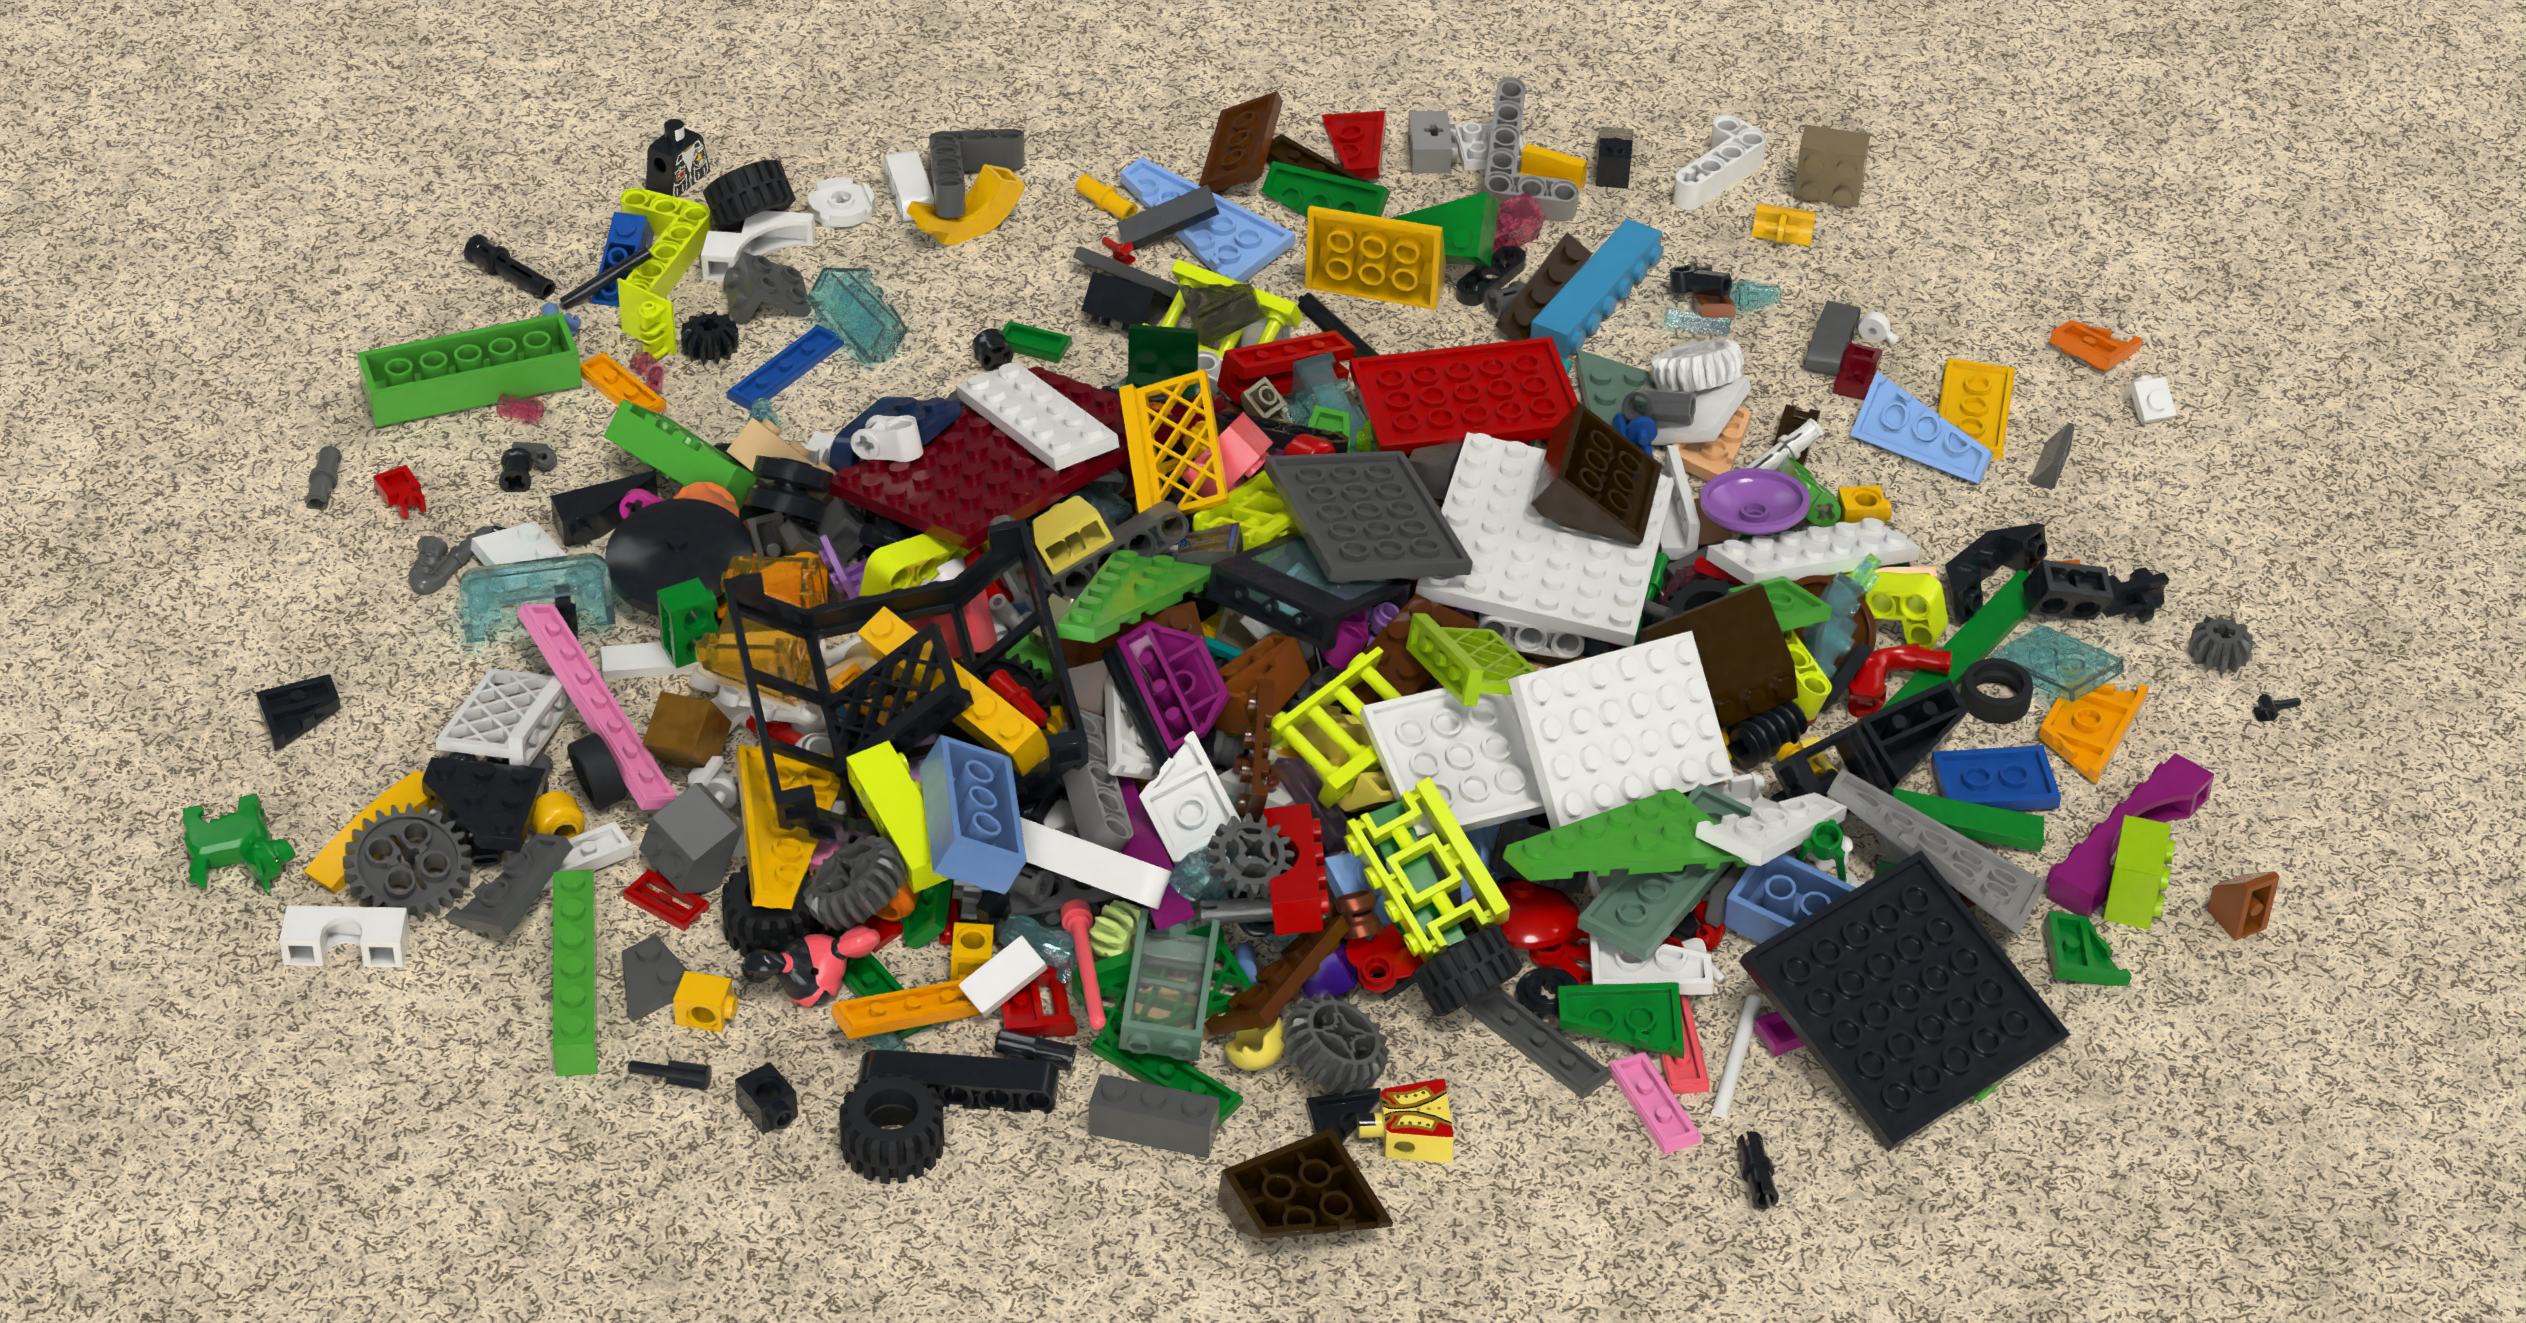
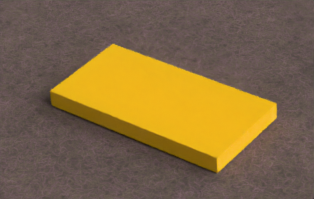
M1947 358L1938 414L1994 453L1992 459L2002 460L2015 368Z

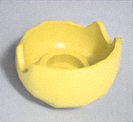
M1278 1017L1273 1025L1263 1030L1253 1028L1237 1031L1234 1039L1227 1042L1224 1050L1227 1059L1238 1068L1246 1071H1256L1275 1064L1281 1058L1285 1043L1281 1039L1284 1030L1281 1018Z

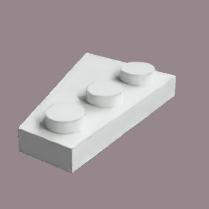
M1589 934L1592 985L1678 982L1680 995L1713 994L1711 954L1663 944L1645 962Z

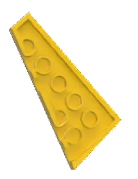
M738 745L735 757L752 906L792 910L820 840L810 837L808 830L796 826L791 831L779 827L761 747ZM773 753L781 790L812 784L817 807L832 811L841 789L839 777H836L835 773ZM822 754L834 758V755Z

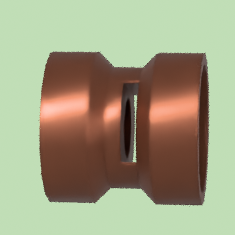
M1373 890L1356 891L1335 899L1337 911L1342 914L1350 927L1343 936L1344 939L1362 938L1382 930L1380 917L1375 915L1373 909L1376 903Z

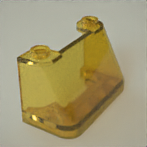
M732 556L728 570L722 572L721 589L723 593H725L723 579L732 578L740 574L761 572L765 595L803 609L827 603L819 558ZM727 606L717 636L715 633H704L702 640L697 641L695 648L696 660L702 663L704 670L746 686ZM741 617L752 667L806 687L812 665L805 639ZM757 684L758 691L780 700H801Z

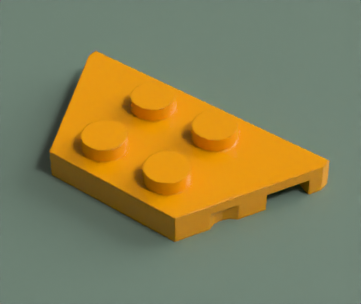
M2067 682L2042 723L2039 738L2091 782L2098 783L2144 704L2149 686L2137 685L2136 691H2115L2114 684L2099 683L2089 685L2087 683Z

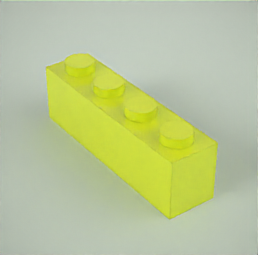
M888 740L846 757L849 782L880 836H883L898 849L908 871L905 879L913 893L948 880L939 874L933 873L922 784L919 780L913 781L909 775L910 767L902 752L897 754Z

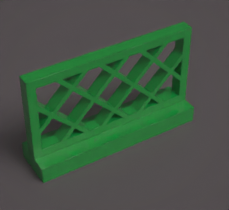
M1211 925L1187 931L1186 934L1210 938ZM1220 926L1214 960L1221 959L1225 966L1222 971L1213 969L1211 981H1215L1216 984L1213 990L1209 991L1205 1019L1210 1018L1213 1014L1220 1015L1231 1009L1227 1001L1233 996L1220 993L1224 984L1241 988L1243 993L1253 987L1224 943V931ZM1134 949L1094 962L1101 998L1111 997L1117 999L1113 1008L1103 1006L1105 1019L1107 1018L1105 1026L1099 1030L1112 1051L1118 1050L1120 1034H1115L1112 1025L1115 1021L1122 1022L1123 1011L1121 1008L1126 1000ZM1143 964L1140 978L1185 985V983L1166 978L1181 971L1190 974L1186 983L1194 984L1197 977H1202V972ZM1078 967L1072 969V995L1078 1005H1084L1087 1010ZM1153 987L1149 996L1140 993L1137 995L1136 1004L1144 1005L1140 1015L1134 1014L1133 1021L1179 1028L1195 1022L1197 1008L1184 1005L1187 996L1182 991L1170 990L1181 993L1176 1003L1157 998L1161 988ZM1194 994V995H1193V997H1197V998H1198V996H1199V994ZM1151 1008L1171 1013L1168 1018L1162 1020L1147 1017Z

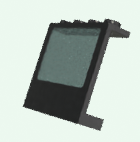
M1292 532L1212 564L1207 599L1317 648L1328 651L1335 648L1340 619L1385 602L1392 603L1401 610L1408 603L1411 583L1400 578L1386 579L1381 582L1371 580H1356L1344 584L1329 582L1305 539Z

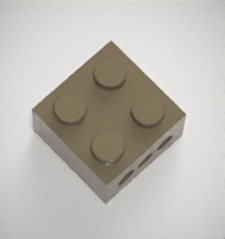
M1805 124L1799 149L1793 198L1858 208L1864 183L1870 134Z

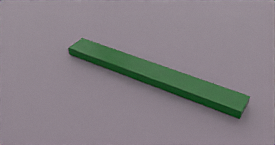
M2020 569L1940 649L1952 651L1949 675L1919 670L1881 709L1949 679L1956 688L1962 682L1967 668L1976 661L1985 659L2028 616L2029 612L2022 583L2030 573Z

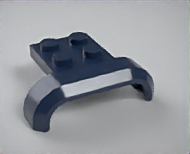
M882 397L836 435L829 448L827 465L838 473L841 469L860 462V457L851 447V437L856 431L864 429L867 420L874 415H909L915 417L921 443L927 444L962 414L959 401H944V398L941 397L928 400H916L913 397Z

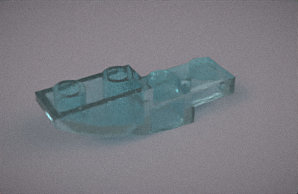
M1871 553L1857 565L1850 577L1840 571L1827 584L1819 599L1832 606L1830 620L1813 624V626L1808 627L1804 646L1829 680L1838 668L1833 665L1838 655L1843 658L1855 643V639L1851 635L1858 624L1851 619L1861 606L1857 599L1862 592L1868 594L1879 579L1875 572L1882 561Z

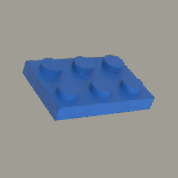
M2043 745L1932 752L1931 766L1941 797L2011 811L2055 809L2060 806L2061 795Z

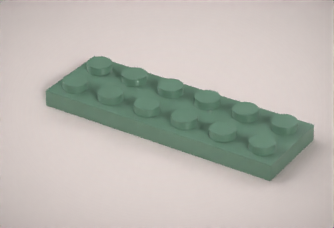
M1701 783L1687 797L1689 801L1709 815L1717 824H1721L1722 816L1736 814L1740 819L1750 816L1751 809H1753ZM1721 862L1719 869H1705L1702 864L1684 865L1683 871L1627 874L1625 869H1621L1580 914L1577 928L1646 962L1733 862Z

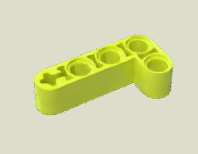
M927 533L875 550L867 560L859 596H872L887 593L898 588L917 587L926 578L932 582L940 574L936 570L939 566L952 559L963 558L973 549L968 551ZM988 540L978 545L989 550Z
M1862 570L1825 575L1841 580L1854 588L1868 604L1874 619L1902 620L1904 635L1908 644L1920 643V647L1933 649L1948 626L1943 588L1937 578L1932 575Z

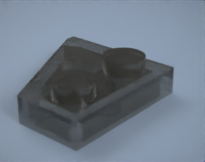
M1209 284V288H1192L1190 285L1179 287L1193 327L1199 331V342L1203 346H1207L1265 317L1255 289L1251 284H1233L1232 286Z

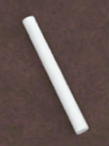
M1756 995L1746 997L1711 1111L1712 1116L1727 1118L1753 1033L1754 1022L1762 1003L1761 999Z

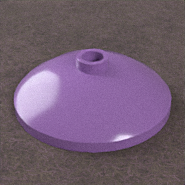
M1744 468L1719 474L1709 480L1701 491L1700 503L1705 515L1715 524L1726 530L1745 535H1768L1787 530L1800 522L1809 511L1810 495L1807 488L1799 480L1788 474L1770 469Z

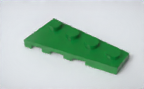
M1272 161L1261 190L1265 195L1308 218L1309 206L1382 217L1391 192L1384 186Z

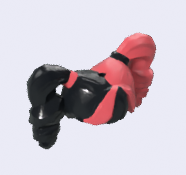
M863 925L848 929L840 939L824 934H810L803 938H795L786 942L777 953L755 948L744 958L740 968L745 979L752 983L760 984L776 975L787 995L794 1002L805 1007L819 1006L828 1002L830 996L835 998L838 995L847 968V957L860 958L868 956L879 943L880 935L875 929H869ZM812 968L817 969V975L814 976L811 974Z

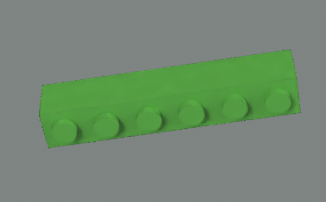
M593 869L553 872V1051L557 1077L598 1074L597 900Z

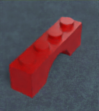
M1310 803L1265 808L1263 814L1267 817L1266 826L1271 829L1277 824L1280 825L1278 837H1289L1291 841L1285 850L1294 852V857L1291 863H1289L1292 868L1277 877L1269 879L1275 936L1323 931L1322 914L1330 913L1320 818L1312 819Z

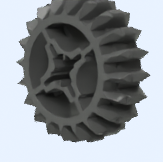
M871 835L866 839L859 837L854 843L850 844L847 842L842 849L834 850L833 855L828 859H823V864L813 870L814 876L807 880L806 885L808 887L803 892L806 898L804 902L809 907L808 911L827 929L834 928L836 931L842 930L844 927L851 929L856 923L864 924L867 918L872 915L877 916V912L881 908L889 906L888 901L899 894L897 889L905 883L904 877L908 872L905 868L906 864L896 846H893L883 836L876 837Z
M1329 993L1324 997L1314 994L1308 1000L1304 999L1301 1003L1297 1004L1285 1021L1286 1024L1283 1027L1284 1030L1281 1037L1285 1043L1283 1052L1291 1056L1289 1065L1297 1066L1301 1069L1300 1077L1308 1076L1313 1080V1087L1320 1084L1324 1086L1327 1093L1336 1090L1342 1096L1348 1092L1367 1090L1375 1084L1388 1063L1387 1056L1390 1050L1385 1046L1388 1038L1379 1033L1381 1025L1372 1023L1369 1019L1370 1013H1362L1358 1009L1357 1003L1353 1006L1349 1005L1343 996L1335 1000Z

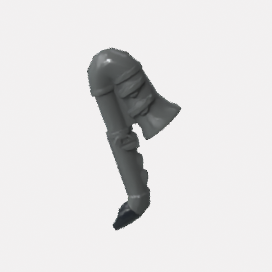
M496 525L483 526L476 530L475 533L467 535L466 540L461 541L459 546L454 545L450 549L448 556H445L448 551L447 543L441 538L435 536L420 538L417 543L419 555L409 571L408 582L412 590L421 595L435 593L444 587L452 574L474 555L471 551L472 538L507 528Z

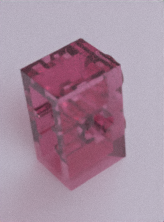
M1528 191L1499 204L1492 254L1503 246L1519 247L1539 237L1546 216Z

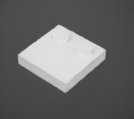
M536 521L474 537L471 541V551L506 590L553 578L571 570L572 560Z

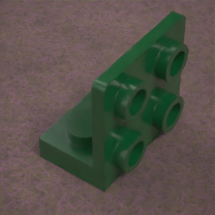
M1131 324L1128 335V375L1126 385L1133 384L1136 388L1198 371L1199 331L1197 329ZM1198 383L1187 386L1180 397L1188 400L1195 396Z

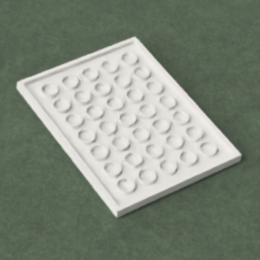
M1467 432L1441 512L1473 561L1471 575H1457L1453 578H1443L1440 576L1421 577L1418 579L1415 594L1440 604L1623 646H1634L1675 480L1660 474L1644 539L1638 546L1559 526L1550 518H1545L1537 512L1536 508L1531 505V501L1547 449L1527 446L1519 441L1509 442L1483 433L1474 434Z

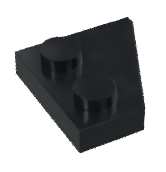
M330 674L256 692L257 703L275 750L282 748L341 709L340 699Z

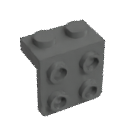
M743 251L733 268L730 267L724 276L723 284L726 288L728 305L731 309L733 321L737 324H748L761 302L803 317L808 316L812 311L803 276L794 267H784L771 262L764 256H755Z

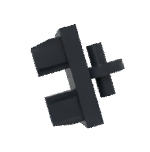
M2146 567L2134 570L2130 574L2129 581L2121 582L2115 575L2109 576L2114 598L2102 612L2106 618L2126 613L2127 616L2135 614L2142 623L2151 621L2154 617V609L2161 608L2165 602L2164 588L2169 583V578L2164 572L2153 575Z

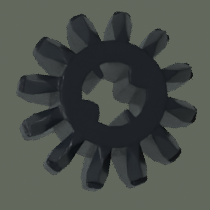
M702 311L699 317L689 316V321L682 324L681 347L684 355H689L691 362L700 359L704 366L708 360H713L718 365L721 357L730 360L731 354L737 353V347L739 346L738 328L736 327V322L730 320L729 315L718 316L716 311L712 314H706Z

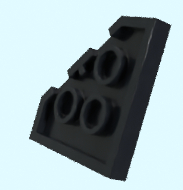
M431 757L422 779L423 793L430 800L436 799L443 806V812L451 820H454L459 828L465 826L472 833L473 841L479 847L520 852L535 813L537 800L541 796L546 783V769L526 765L515 766L495 764L487 761L475 762L455 760L448 757Z

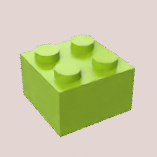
M2124 815L2103 920L2150 930L2152 918H2161L2165 895L2158 894L2159 890L2167 891L2171 867L2164 866V863H2172L2176 841L2168 840L2171 824Z

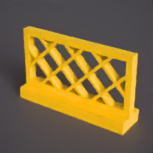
M1202 369L1137 389L1133 384L1119 387L1138 513L1159 502L1165 501L1164 499L1173 487L1185 494L1177 505L1184 515L1229 503L1209 377L1206 370ZM1200 383L1201 391L1193 403L1180 397L1187 386ZM1163 393L1169 398L1159 413L1150 409L1148 397ZM1176 402L1189 408L1179 424L1166 418ZM1196 413L1206 419V424L1198 436L1186 429ZM1162 422L1174 429L1164 445L1156 442L1154 434ZM1182 434L1194 440L1183 457L1171 450ZM1201 445L1210 449L1212 455L1203 468L1191 462ZM1167 455L1180 461L1169 478L1161 474L1159 469ZM1187 466L1199 472V475L1189 489L1176 483ZM1208 477L1216 482L1218 494L1202 498L1196 493ZM1170 516L1164 521L1176 518V516Z

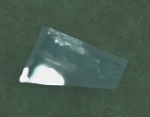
M1332 352L1294 361L1292 404L1288 407L1289 416L1293 424L1307 426L1316 405L1349 412L1351 453L1375 452L1373 436L1358 404L1351 406L1344 393L1349 388L1345 378L1338 380L1333 370V364H1335L1336 360Z

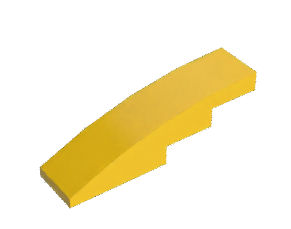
M415 770L386 790L356 815L304 870L306 875L335 894L343 889L347 884L344 882V871L347 869L343 868V856L347 855L345 854L346 842H353V829L363 831L362 819L367 818L375 823L376 810H380L387 817L391 815V805H395L399 813H405L406 807L410 803L414 813L419 814L424 806H428L429 812L437 803L436 799L430 800L423 793L422 779L424 773ZM390 838L396 846H400L395 838ZM376 854L373 858L378 860L382 854Z

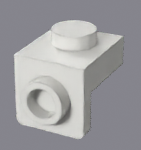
M2151 375L2138 377L2132 381V385L2123 393L2125 399L2133 398L2141 424L2174 419L2177 416L2166 377L2153 379Z

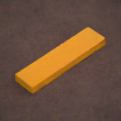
M960 979L834 1002L830 1014L847 1038L854 1039L977 1016L981 1013L960 989L959 984L965 980Z

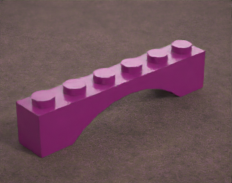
M2177 753L2165 764L2159 763L2153 770L2151 777L2144 784L2140 782L2136 785L2130 798L2124 803L2119 802L2113 808L2110 817L2103 824L2101 822L2097 823L2089 837L2082 844L2078 842L2074 845L2065 861L2061 864L2056 863L2051 868L2046 878V882L2049 884L2047 899L2076 915L2089 918L2107 900L2112 878L2110 861L2117 851L2124 815L2159 822L2189 819L2209 799L2214 773Z

